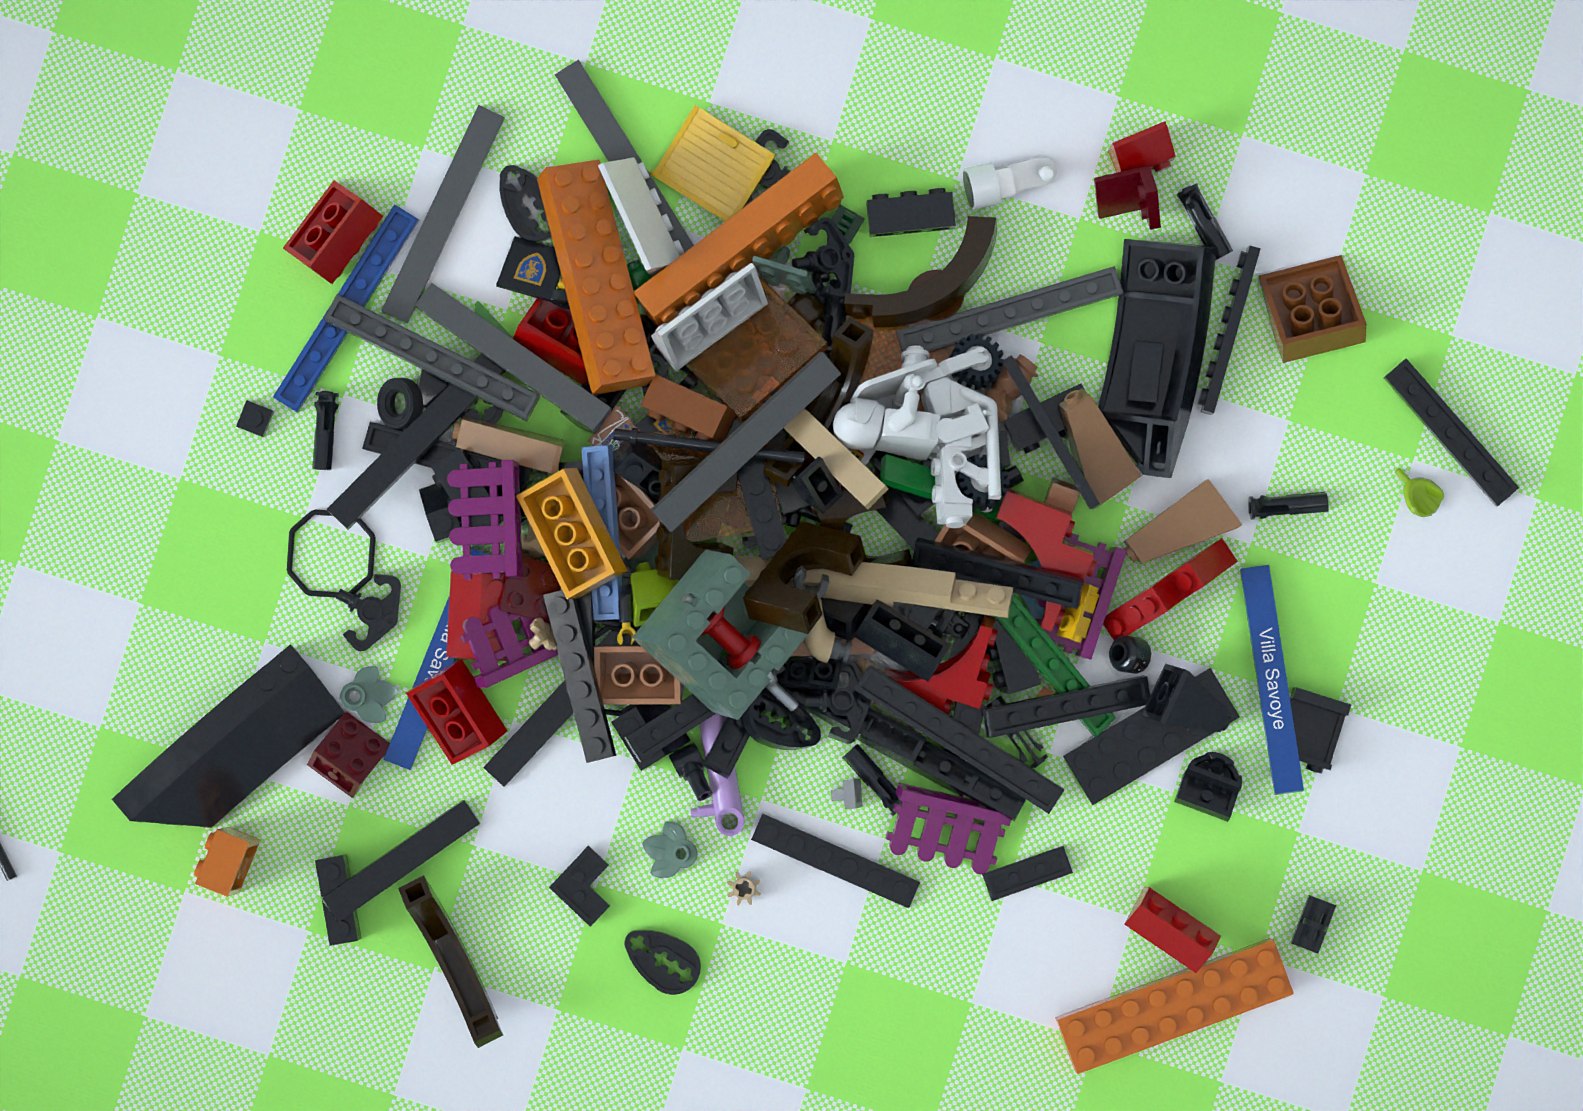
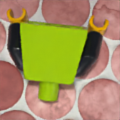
M648 562L641 563L636 567L635 572L630 575L629 584L623 587L618 600L619 623H622V629L617 636V641L620 645L623 643L622 634L624 633L631 636V645L633 644L634 639L632 637L636 632L631 628V622L634 623L635 627L642 626L679 580H669L658 575L657 569H653Z

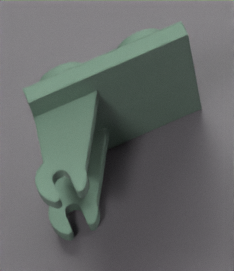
M782 247L775 262L757 256L753 257L752 262L761 278H763V282L772 286H779V283L790 286L789 289L798 294H805L806 292L815 294L816 287L810 277L811 272L806 268L797 269L785 265L790 255L789 247Z

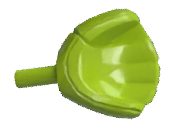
M1400 468L1396 469L1394 473L1405 483L1403 494L1406 505L1411 513L1419 517H1428L1436 513L1444 499L1443 490L1428 478L1417 477L1410 479Z

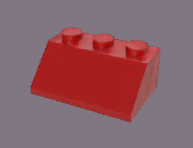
M333 180L284 245L283 249L327 282L333 284L341 276L344 268L353 256L359 252L362 244L371 232L377 228L383 215L356 194Z
M537 298L519 323L513 340L581 385L587 383L588 377L571 310L560 308L551 302Z
M451 571L446 657L476 660L469 642H463L460 637L465 634L463 622L469 617L478 618L482 625L490 622L488 612L491 607L499 606L506 577L505 573H501L502 578L496 579L493 578V573L472 574V580H464V575ZM494 630L487 632L486 635L493 652L501 650ZM503 657V658H501V659H499V660H497V661H506V660H505V657Z
M462 659L443 668L406 692V695L451 765L489 747L508 732L481 688L477 687L473 675Z
M1146 886L1142 889L1124 923L1125 926L1195 973L1213 954L1221 938V935Z

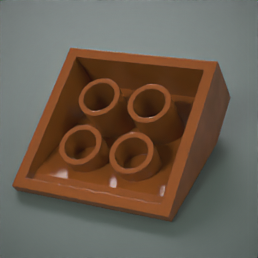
M1342 255L1259 275V282L1271 328L1283 363L1366 342L1367 324Z

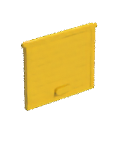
M694 105L655 170H651L650 175L722 220L727 221L746 206L776 155Z

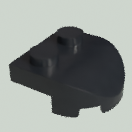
M1207 752L1205 755L1194 758L1189 763L1182 775L1174 802L1228 822L1231 818L1238 793L1242 788V776L1239 775L1234 767L1232 759L1221 753Z

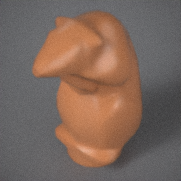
M1019 354L1014 359L1029 384H1031L1032 377H1038V374L1035 373L1038 367L1025 356ZM1004 364L1002 366L1003 369L992 383L991 388L984 394L992 398L997 404L998 423L1008 419V415L1013 408L1012 400L1017 399L1021 395Z

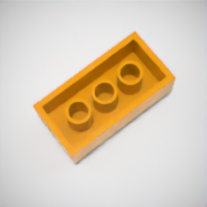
M577 468L562 469L516 495L567 599L582 597L628 571Z

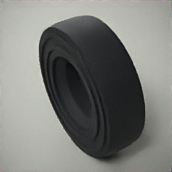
M397 377L387 380L381 386L377 397V409L383 423L390 428L406 429L420 416L423 410V397L420 388L414 381L408 378ZM399 392L405 398V409L402 414H398L395 409V398Z

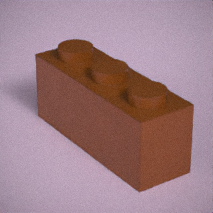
M657 374L652 379L641 402V406L649 410L648 416L660 422H663L665 418L672 420V427L685 433L689 429L697 432L695 437L703 440L723 442L737 414L736 411L728 406Z

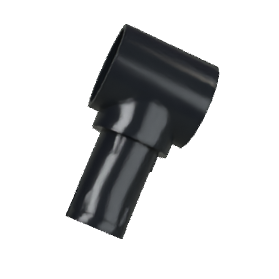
M694 742L669 755L680 778L683 777L685 781L689 782L698 801H703L712 796L713 792L704 776L705 770L702 765L704 760Z

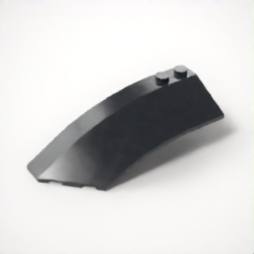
M1124 239L1120 278L1123 295H1120L1118 298L1113 340L1098 408L1125 450L1137 463L1136 467L1142 475L1172 478L1189 423L1203 361L1211 309L1217 247ZM1136 340L1164 343L1162 372L1160 373L1157 403L1128 400Z
M290 644L187 730L111 800L130 822L212 828L282 766L338 721L345 712L311 667Z

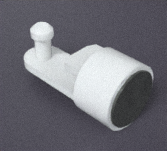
M1037 157L994 167L990 162L964 168L963 183L968 203L972 210L999 205L1001 204V198L1014 196L1015 192L1049 185L1057 176V166L1050 158Z

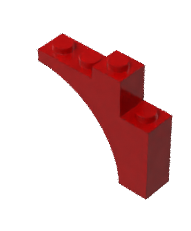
M1007 488L1008 491L1002 499L997 512V518L1012 526L1028 541L1035 551L1042 569L1084 580L1086 575L1091 577L1097 561L1093 559L1094 551L1063 540L1064 536L1070 537L1075 525V521L1071 520L1072 512ZM1046 601L1041 628L1052 632L1054 624L1060 626L1065 610L1061 609L1062 605Z
M1221 538L1105 616L1103 625L1113 640L1122 635L1128 636L1169 611L1238 561L1223 538Z
M985 615L979 630L970 643L954 657L939 664L928 682L909 670L884 668L883 673L949 714L952 701L980 709L983 699L989 701L994 685L988 683L991 673L986 672L990 655L985 654L988 645L994 646L998 630L993 629L996 619Z

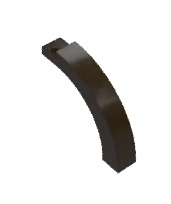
M968 216L965 235L957 253L949 264L929 281L910 290L893 294L845 293L844 305L846 316H851L855 319L872 317L874 328H886L916 323L946 310L960 300L974 286L986 269L996 243L998 230L996 217Z
M851 317L833 335L829 360L841 374L811 402L807 409L832 435L834 434L833 422L835 415L843 406L850 403V399L862 378L873 340L874 330ZM791 435L780 449L805 452L804 464L769 460L763 470L764 475L785 487H788L815 460Z
M423 875L399 887L398 890L406 910L413 918L434 954L459 1005L474 1044L477 1048H480L503 1036L504 1034L497 1020L499 1018L484 984L451 919L425 876Z

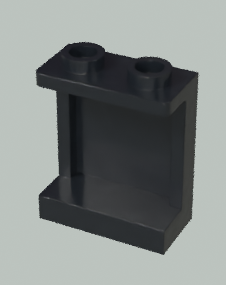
M1293 687L1290 703L1299 761L1307 764L1305 769L1322 774L1323 769L1331 771V761L1345 716L1349 715L1351 704Z

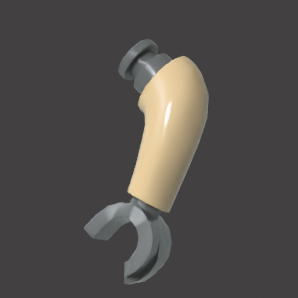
M801 565L794 574V586L797 589L817 593L823 614L820 598L827 591L829 575L822 574L817 586L805 585L803 582L806 578V570ZM824 614L805 638V644L810 654L817 660L827 663L829 658L837 660L840 657L842 662H847L852 642L847 641L844 644L842 639L835 638V632L827 628Z

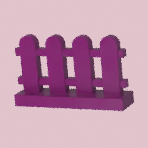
M501 460L502 467L499 468L497 462H489V468L468 469V464H460V470H453L448 474L447 481L449 485L461 489V499L452 500L448 505V510L453 516L462 518V528H454L449 534V539L453 544L463 546V556L455 557L450 563V568L454 573L464 575V580H472V574L493 573L494 579L502 578L501 572H505L506 577L511 579L523 578L521 509L516 495L520 494L519 463L514 460ZM490 486V497L469 498V487ZM498 486H502L503 496H499ZM491 515V526L470 527V516ZM499 515H503L504 525H500ZM504 543L505 554H501L500 544ZM492 544V555H471V545Z
M1071 533L1070 538L1064 537L1063 540L1094 551L1093 559L1097 561L1092 576L1086 575L1084 583L1099 588L1097 594L1100 596L1093 614L1084 611L1083 617L1089 618L1091 621L1086 638H1082L1081 643L1057 636L1059 626L1055 624L1052 632L1044 630L1055 643L1064 645V652L1071 653L1072 649H1076L1075 656L1091 660L1127 550L1110 547L1109 551L1105 550L1107 544L1098 542L1097 547L1077 541L1079 535ZM1099 567H1102L1103 571L1101 577L1097 578L1096 575ZM1036 599L1037 604L1045 609L1046 601ZM1035 618L1041 626L1042 619Z
M499 606L490 608L488 612L490 622L482 625L481 621L476 617H469L463 622L465 634L460 637L463 642L468 641L476 659L475 662L471 663L474 670L480 669L481 674L474 676L479 688H488L558 656L557 649L555 651L553 649L548 650L544 644L537 650L530 646L531 651L523 653L522 649L529 646V640L535 635L530 629V624L535 619L511 613L508 614L507 612L500 611ZM518 618L526 636L521 641L518 640L511 621ZM491 630H494L501 650L493 652L486 635ZM505 657L506 662L498 665L497 660Z
M898 782L896 795L901 804L895 803L893 811L898 813L893 832L887 831L885 837L886 840H890L889 848L893 854L903 855L907 851L908 845L917 847L916 852L919 859L928 862L934 858L937 851L945 853L944 861L950 868L959 867L963 858L972 860L971 867L973 871L980 875L989 870L990 864L996 865L998 858L993 856L997 839L998 836L1004 838L1005 829L1001 828V825L1010 826V819L972 799ZM919 806L929 807L928 811L919 809ZM947 812L955 813L956 816L952 817L947 816L946 814ZM916 817L925 819L920 839L911 837ZM974 818L983 820V823L973 822ZM943 824L952 825L947 845L938 843ZM971 830L980 832L975 851L966 850Z

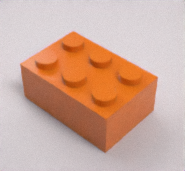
M231 827L217 829L214 833L211 832L204 847L208 850L204 860H199L194 871V876L197 877L195 884L226 897L240 893L261 839Z

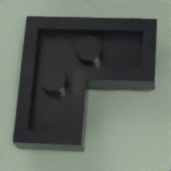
M588 845L549 888L591 927L611 905L590 886L609 864Z

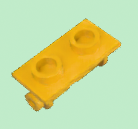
M1083 583L1080 606L1077 609L1065 607V613L1057 636L1068 638L1078 643H1081L1082 638H1086L1091 619L1083 617L1084 611L1093 614L1100 596L1097 594L1099 588Z

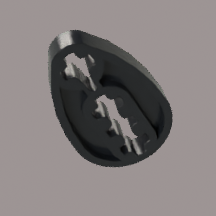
M516 165L506 166L500 173L499 191L505 215L513 230L521 238L533 242H543L552 238L549 226L548 233L545 234L543 231L537 232L536 229L539 227L536 219H528L531 215L529 208H522L520 206L524 203L522 199L524 196L527 195L528 198L534 197L536 200L533 202V206L536 210L542 209L544 211L540 214L544 222H548L537 181L538 177ZM509 172H512L514 175L520 174L517 180L522 189L521 191H518L512 183H505L508 180L507 174Z
M768 689L761 691L743 713V723L747 733L756 742L780 750H800L816 745L821 739L820 728L802 705L798 704L795 710L790 711ZM759 706V711L762 714L771 712V718L775 719V721L770 723L767 715L757 717V711L754 710V707ZM783 718V723L786 725L785 728H781L782 723L777 721L778 719ZM805 729H807V735L810 736L808 740L805 739L806 735L802 733Z
M633 930L626 936L624 946L631 962L641 976L658 991L669 995H677L688 991L695 985L700 975L701 962L698 953L690 944L673 935L654 930ZM642 936L644 938L642 943L651 952L638 948L636 951L631 948L633 943L630 941V938ZM666 952L668 954L666 957L668 961L678 960L680 962L678 967L682 970H685L687 967L692 970L690 975L694 978L691 981L686 979L684 983L679 980L681 975L678 972H673L671 975L667 972L669 967L666 964H661L660 967L655 964L657 959L653 957L654 954Z

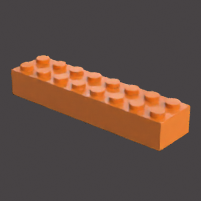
M814 153L635 290L633 293L643 312L658 328L663 323H669L677 317L683 308L692 306L699 301L706 291L715 289L722 284L729 274L738 272L750 263L753 264L752 259L754 256L769 260L775 250L782 245L790 244L801 230L818 221L819 217L826 211H832L840 205L844 196L836 175L820 156Z
M599 159L545 167L537 178L592 395L646 386L655 377L605 180L598 167L600 164Z
M1267 938L1208 960L1197 973L1186 968L1059 1015L1055 1019L1074 1071L1080 1074L1291 996L1294 992L1274 939Z

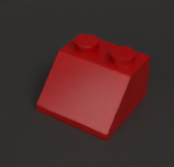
M1166 121L1113 142L1108 149V154L1116 173L1150 165L1151 170L1154 169L1158 173L1171 167L1170 162L1176 157Z

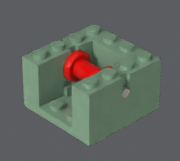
M705 549L632 638L714 713L738 720L765 687L790 711L795 710L799 703L777 683V676L772 669L779 671L808 634L749 619L743 596L750 589L744 582L751 573L731 554ZM725 650L728 654L723 658L720 655Z

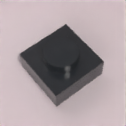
M246 400L236 427L264 438L274 411Z

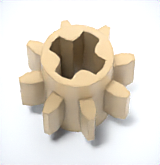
M737 871L735 872L737 880L735 882L727 881V884L733 887V891L729 892L727 896L732 897L735 895L738 898V906L742 900L746 899L752 905V895H761L759 891L755 890V885H758L761 881H752L750 879L751 871L747 873L746 877H741ZM743 881H748V887L752 889V892H746L744 896L739 895V889L736 888V885L742 884Z

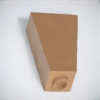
M1083 388L1066 395L1064 401L1059 404L1072 456L1102 505L1142 475L1091 395Z
M463 416L461 423L455 422L452 439L457 440V448L500 460H514L519 465L551 474L557 473L564 440Z
M1207 479L1123 542L1126 545L1124 550H1127L1126 555L1133 563L1137 560L1140 564L1235 530L1243 524L1211 481Z

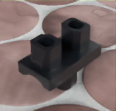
M1308 895L1290 943L1318 954L1336 905Z

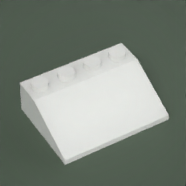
M633 157L599 164L598 167L646 271L650 276L656 275L685 252L679 240L674 242L669 231L674 228L667 214L661 216L657 205L662 202L656 189L650 190L645 181L650 176L644 163L638 164Z
M750 263L738 272L729 274L722 284L715 289L706 291L699 301L692 306L683 308L677 317L669 323L660 325L655 333L651 335L656 348L675 371H678L768 304L755 266Z

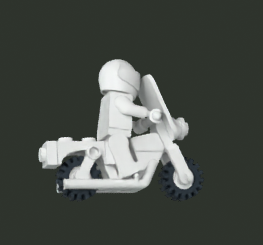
M979 333L976 338H974V334L968 335L967 338L963 337L955 346L950 358L937 364L935 359H929V352L924 350L922 346L907 347L906 351L901 353V360L903 361L901 369L870 379L859 385L850 399V403L843 406L836 413L833 422V430L837 440L849 449L862 450L874 447L879 451L912 459L926 460L930 458L932 460L931 474L935 476L932 502L936 503L937 524H946L948 528H960L966 525L972 517V510L975 511L977 507H980L981 512L992 511L995 505H998L1005 496L1010 484V480H1006L1009 476L1008 471L1003 472L1002 470L1005 466L1002 462L1000 463L997 404L992 398L970 389L972 385H974L975 390H980L982 386L984 389L989 387L1003 369L1004 359H1001L1003 351H997L999 344L995 342L992 345L990 343L991 337L987 336L986 340H983V334ZM963 381L967 383L965 387L961 385ZM922 391L921 400L925 412L917 411L920 397L917 393ZM896 394L893 397L892 409H885V406L876 401Z

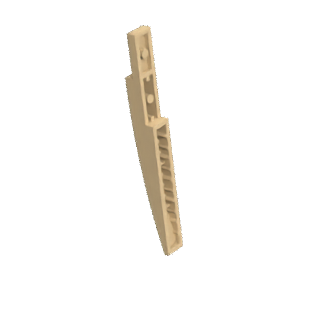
M734 557L751 573L744 582L748 587L753 585L761 571L773 559L770 558L762 561L761 557ZM862 562L852 576L827 569L807 570L806 578L803 582L811 587L817 586L822 574L829 575L828 588L822 598L871 605L877 599L891 608H894L895 602L1005 618L1009 616L1013 597L1012 587L957 580L956 573L867 562ZM794 577L787 584L795 588Z

